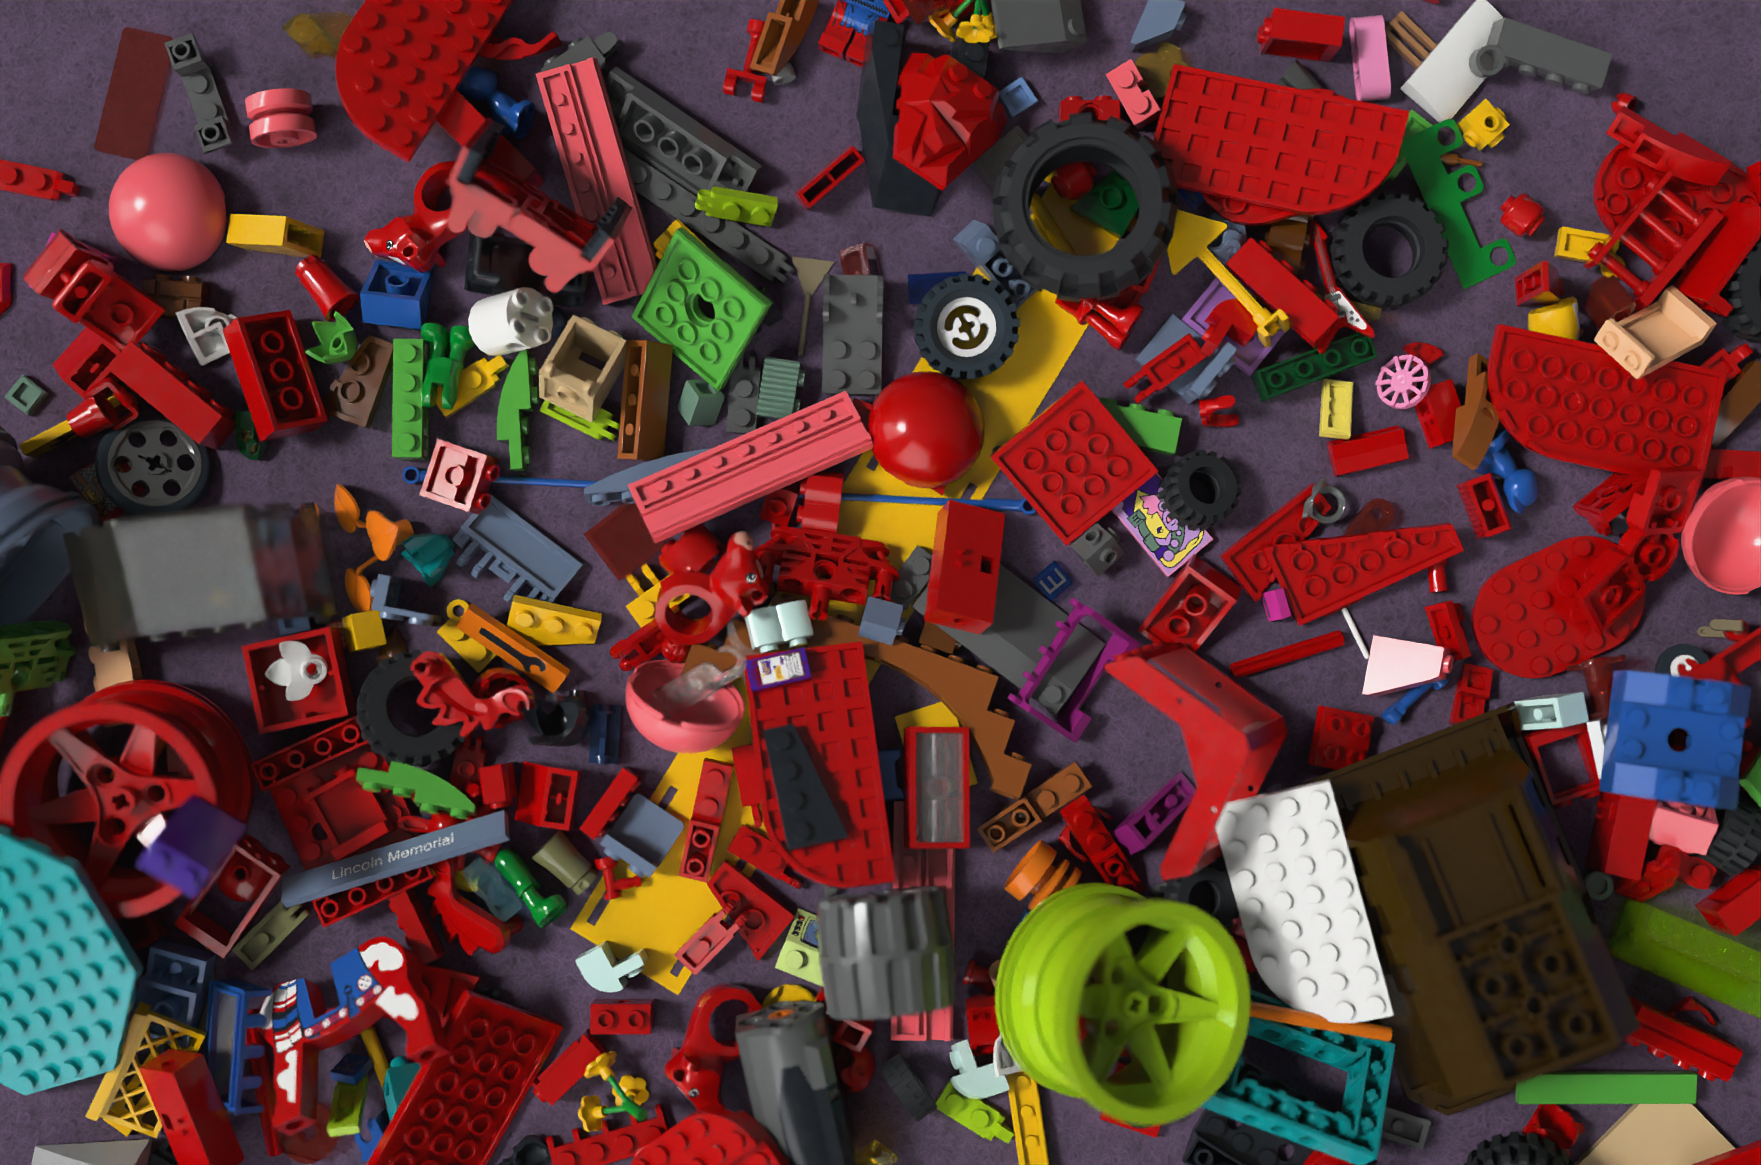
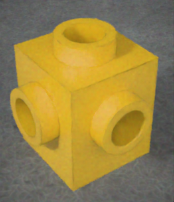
M1487 99L1482 101L1457 124L1458 128L1463 132L1465 141L1471 147H1476L1479 151L1487 144L1492 149L1505 137L1502 131L1510 125L1506 121L1503 111L1498 107H1493Z

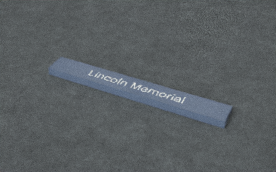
M505 810L284 877L282 878L281 903L286 908L508 841L510 840L508 814Z

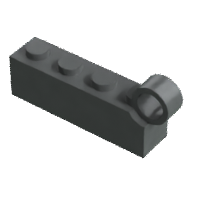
M1505 17L1493 22L1486 46L1476 49L1471 54L1469 67L1475 76L1485 78L1498 73L1502 67L1512 66L1518 68L1520 74L1526 76L1539 75L1545 77V82L1549 84H1566L1572 86L1571 90L1576 93L1589 94L1591 91L1602 88L1612 53ZM1483 52L1488 53L1493 60L1492 68L1489 71L1484 69L1480 63V57Z

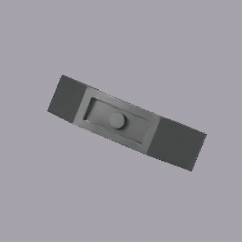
M190 33L165 42L164 44L172 67L183 79L198 121L194 128L203 153L208 154L233 145L230 117L213 70L194 34Z

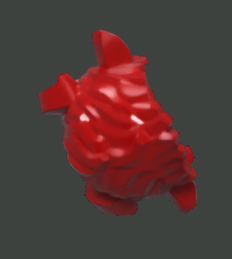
M1539 1104L1527 1126H1524L1522 1129V1134H1525V1136L1528 1133L1536 1134L1538 1139L1542 1141L1544 1138H1547L1555 1143V1149L1561 1147L1570 1157L1571 1147L1576 1143L1578 1136L1584 1133L1586 1129L1583 1123L1574 1122V1117H1571L1568 1111L1560 1108L1557 1104Z

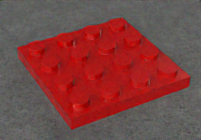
M1083 379L990 455V458L1066 546L1159 472Z

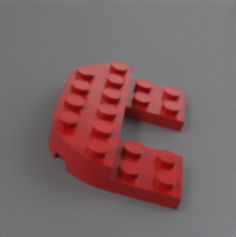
M712 1104L694 1111L646 1145L637 1153L631 1165H789V1163L767 1131L752 1116L742 1110L736 1113L725 1109L723 1104Z

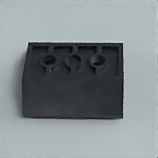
M1244 1058L1243 1064L1239 1067L1236 1085L1242 1080L1251 1079L1257 1081L1259 1086L1275 1092L1281 1090L1286 1092V1096L1304 1103L1308 1101L1313 1102L1315 1107L1331 1112ZM1205 1108L1192 1129L1182 1162L1187 1165H1303L1315 1149L1243 1122L1238 1127H1229L1227 1125V1116ZM1283 1144H1290L1293 1147V1154L1288 1159L1278 1157V1148Z

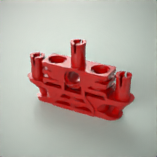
M778 526L770 533L772 539L754 550L761 561L763 572L769 581V585L773 582L775 564L780 565L777 590L812 597L808 615L816 620L818 609H820L819 620L827 619L829 600L864 605L869 580L875 581L872 597L880 599L881 594H883V600L891 602L893 582L900 578L898 570L887 559L890 554L889 548L882 542L861 539L860 537L805 528Z

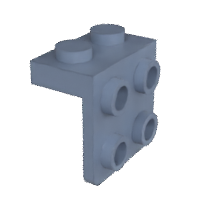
M378 574V579L373 580L370 590V596L374 597L371 610L380 611L379 617L403 621L404 616L410 617L409 623L422 626H433V621L441 622L442 616L397 607L403 578Z
M636 794L612 830L605 835L600 844L605 847L603 852L612 859L619 861L622 858L629 863L628 869L642 878L645 875L651 877L683 831L684 823L642 794Z

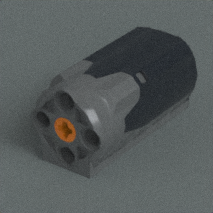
M781 1001L758 1011L737 1015L736 1038L755 1120L767 1131L789 1165H860L824 1004L811 1001Z

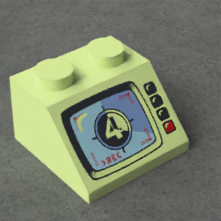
M798 908L775 968L824 987L819 961L817 915Z

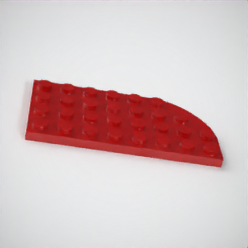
M1173 64L1153 142L1162 150L1161 157L1166 166L1171 167L1177 188L1304 215H1321L1340 211L1360 202L1383 183L1398 159L1410 111Z
M862 641L805 648L811 679L754 692L751 691L745 661L787 651L743 656L763 823L776 851L794 870L826 886L856 888L895 882ZM789 724L794 725L848 835L847 839L788 851L763 730Z

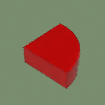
M1413 342L1402 347L1406 355L1418 357L1427 366L1445 355L1437 346L1423 342ZM1412 361V364L1416 367L1418 363Z

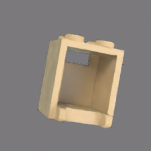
M572 315L539 371V397L592 423L625 366L627 340H624L615 331H606L596 326L588 318H579ZM582 352L607 363L603 371L579 360Z

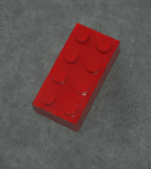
M291 310L238 317L223 329L260 442L313 432L328 421Z
M129 341L107 369L199 445L218 450L235 430V419L233 416L236 413L224 403H218L216 400L210 399L213 394L201 384L197 385L193 381L188 380L190 375L179 366H174L166 361L168 357L154 346L151 347L145 342L139 345Z

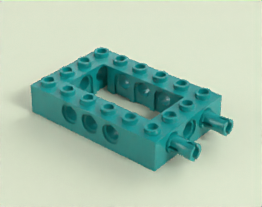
M1249 989L1250 1001L1293 1009L1285 1002ZM1249 1017L1245 1038L1251 1035L1348 1072L1341 1113H1331L1315 1107L1314 1103L1310 1101L1304 1103L1286 1096V1092L1281 1090L1275 1092L1259 1086L1257 1081L1251 1079L1242 1080L1236 1085L1238 1070L1244 1060L1241 1057L1243 1047L1231 1073L1224 1083L1200 1107L1355 1165H1366L1376 1159L1396 1044Z

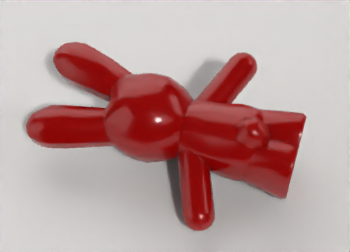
M411 793V798L414 802L415 794ZM482 803L477 808V816L469 815L468 819L451 817V812L439 810L438 814H430L432 815L431 819L408 814L399 818L398 826L405 831L431 833L486 816L492 809H490V803ZM502 842L472 851V853L478 854L490 863H493ZM466 853L457 856L458 865L456 871H461L465 868Z

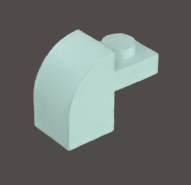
M607 941L580 954L575 962L585 980L592 987L603 992H617L623 990L628 984L625 975L631 978L644 970L643 965L649 958L644 948L617 961Z
M968 1040L951 1046L950 1060L954 1069H959L960 1075L950 1078V1081L960 1094L971 1099H984L1010 1090L1005 1075L996 1077L994 1063L977 1068Z

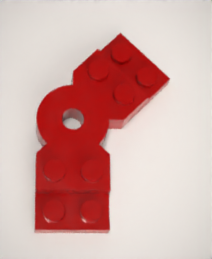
M1695 466L1652 468L1647 479L1645 491L1634 492L1626 517L1629 529L1620 539L1617 548H1608L1587 568L1591 578L1574 594L1595 632L1602 635L1644 595L1646 589L1645 580L1656 581L1671 568L1679 549V541L1674 538L1673 533H1680L1685 528L1701 482L1703 470Z

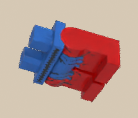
M838 0L830 21L819 39V50L841 60H844L846 55L847 62L862 68L868 26L874 20L890 22L892 18L883 0H874V2L868 0Z

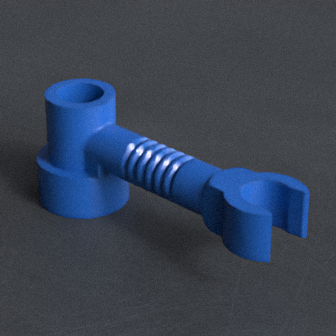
M1446 675V680L1412 688L1398 702L1393 703L1384 710L1381 716L1388 724L1394 725L1406 713V710L1412 703L1419 699L1431 686L1438 690L1446 685L1449 681L1448 676Z

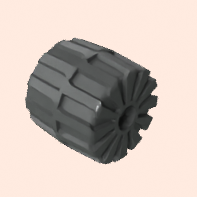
M939 886L884 889L881 892L865 891L855 894H843L819 900L817 904L819 961L827 1009L832 1018L861 1020L913 1015L944 1009L956 1002L955 953L943 888Z

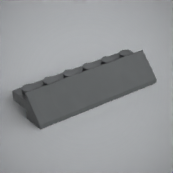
M618 67L610 71L605 85L623 146L696 196L700 189L711 190L715 186L745 192L751 191L756 184L754 181L762 165Z

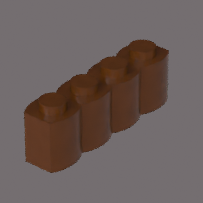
M1301 214L1267 225L1264 242L1273 250L1271 255L1278 262L1282 259L1285 260L1295 270L1293 275L1296 278H1301L1304 271L1305 260H1301L1302 249H1307L1311 232L1306 231L1308 220H1313L1314 215ZM1253 295V298L1262 308L1270 309L1257 296Z

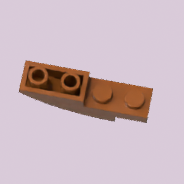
M1479 353L1469 357L1465 405L1456 409L1452 453L1454 459L1473 471L1478 469L1499 422L1488 387L1489 360Z
M1077 760L1024 793L1020 799L1008 804L976 829L994 853L1040 823L1045 817L1091 788L1093 783Z

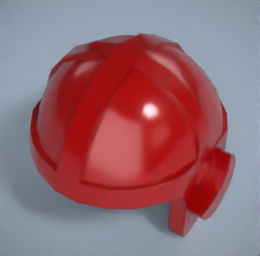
M838 1043L836 1045L835 1057L844 1095L861 1092L868 1087L875 1072L874 1055L866 1045L858 1053Z

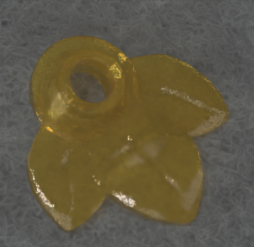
M1168 42L1160 44L1158 54L1146 53L1135 60L1140 73L1147 78L1145 80L1147 84L1141 90L1145 92L1149 89L1156 99L1162 98L1166 94L1173 64L1188 66L1182 61L1179 48Z

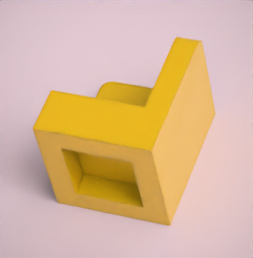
M379 611L360 612L342 618L349 653L377 648L387 644Z

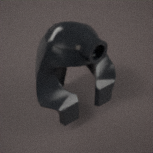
M570 690L569 696L546 695L544 700L558 703L549 715L542 709L544 700L541 697H534V709H527L526 702H520L524 703L523 715L541 735L529 736L530 743L540 746L570 747L581 742L590 732L594 720L589 707L585 703L587 691Z

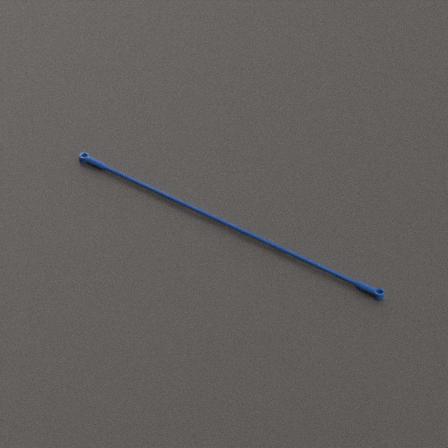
M409 466L403 470L402 478L406 483L415 485L419 482H424L427 470H419L416 467ZM411 470H415L417 473V477L413 481H410L407 477L408 472ZM498 476L497 480L491 483L585 488L598 481ZM799 493L797 498H805V495ZM842 493L841 500L926 505H945L951 499L989 510L1021 511L1025 515H1031L1036 511L1035 509L1026 511L1023 508V503L1027 501L1025 498L1022 500L999 498L974 500Z

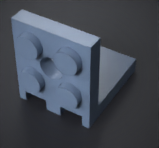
M1172 314L1135 361L1139 365L1144 366L1189 333L1200 348L1205 343V340L1201 339L1200 335ZM1227 342L1220 350L1216 349L1210 357L1207 356L1206 359L1167 387L1188 404H1191L1197 398L1202 400L1216 386L1217 382L1213 380L1217 375L1220 378L1236 361L1232 355L1237 349Z

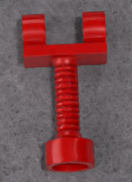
M757 19L749 20L746 32L751 35L752 39H750L743 67L744 70L739 71L727 68L722 89L724 94L734 96L737 81L741 80L753 83L752 100L763 102L768 83L767 77L755 75V70L750 69V65L765 24L764 21Z

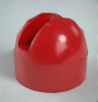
M1619 93L1615 96V99L1618 101L1611 102V109L1617 115L1623 106L1634 111L1637 104V96L1629 93Z

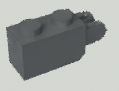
M607 31L604 35L601 34L593 41L589 36L584 39L578 38L568 46V50L562 55H554L544 63L545 67L540 70L544 72L596 57L598 58L604 78L608 75L609 70L606 61L615 56V53L620 51L619 49L621 48L617 35Z

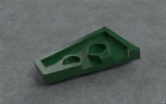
M1114 170L1103 181L1093 187L1082 199L1072 205L1070 210L1120 239L1138 210L1139 205L1130 184Z

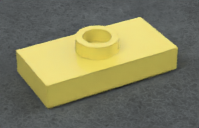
M1332 379L1323 380L1319 436L1349 440L1351 437L1353 382Z

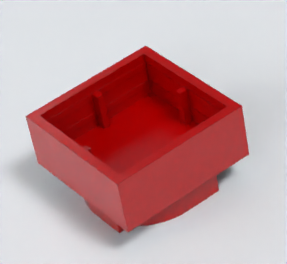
M326 627L241 646L259 734L283 731L357 714L339 627ZM285 641H297L305 644L311 654L321 656L328 666L326 677L321 682L314 684L310 694L301 700H287V686L276 684L266 677L268 668L274 662L283 658L279 644ZM314 663L309 664L307 667V673L313 674L316 671Z

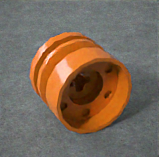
M1040 839L1019 862L1003 888L1019 901L1029 893L1033 894L1028 906L1032 910L1053 893L1076 885L1082 871L1074 866L1065 874L1070 864V861L1064 859L1054 867L1052 863L1057 851Z

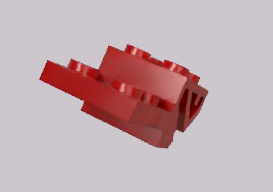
M60 228L24 273L23 279L38 295L54 300L52 307L75 324L81 323L121 351L129 341L138 344L165 311V307L115 273L111 262L62 228Z

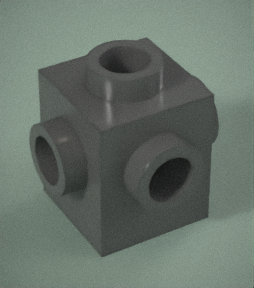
M1097 522L1070 546L1081 562L1098 577L1124 554L1118 545V542L1121 541L1119 536L1110 527L1105 530Z

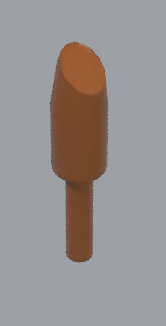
M1446 153L1440 156L1442 163L1455 166L1458 163L1482 167L1483 164L1481 161L1459 158L1458 154Z

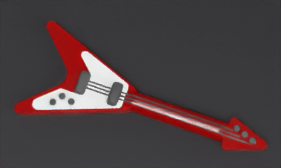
M1313 220L1311 222L1309 243L1315 248L1326 288L1324 301L1326 299L1331 301L1339 309L1337 314L1340 316V323L1317 347L1318 352L1324 354L1341 327H1349L1369 338H1374L1375 332L1337 286L1326 242L1329 241L1328 236L1318 223Z

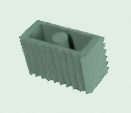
M765 357L756 411L757 418L777 421L800 411L801 399H796L798 387H804L806 370H801V362Z

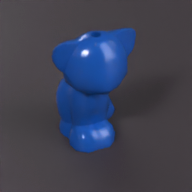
M472 66L457 88V91L473 101H486L490 109V119L505 126L501 135L506 140L515 141L525 138L531 130L535 104L529 100H522L518 103L506 93L497 90L498 77L493 71L484 67Z
M1499 429L1495 431L1478 469L1474 471L1478 474L1492 473L1504 479L1503 493L1510 507L1515 512L1522 514L1525 507L1535 503L1538 497V480L1536 474L1530 469L1517 470L1513 457L1504 446L1508 442V432L1506 429Z

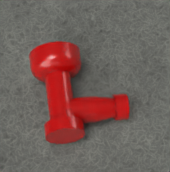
M609 856L594 860L596 868L603 871L607 892L604 894L605 900L623 897L622 890L642 886L641 878L638 875L630 878L616 879L614 868L618 866L619 861Z

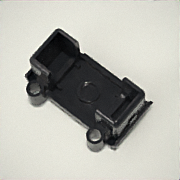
M498 225L491 236L485 238L477 237L470 231L464 290L494 296L523 287L532 288L541 293L543 297H548L554 305L568 307L583 306L588 270L576 274L560 291L551 292L545 285L548 275L537 274L530 266L529 257L535 246L520 238L504 236V234L500 233L501 225Z

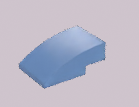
M165 939L158 940L150 946L146 974L139 981L135 1011L141 1001L151 1005V1011L197 1028L209 991V981L212 979L217 954ZM151 1021L148 1030L152 1039L167 1035L163 1025ZM186 1034L176 1037L179 1046L183 1048H188L193 1037Z

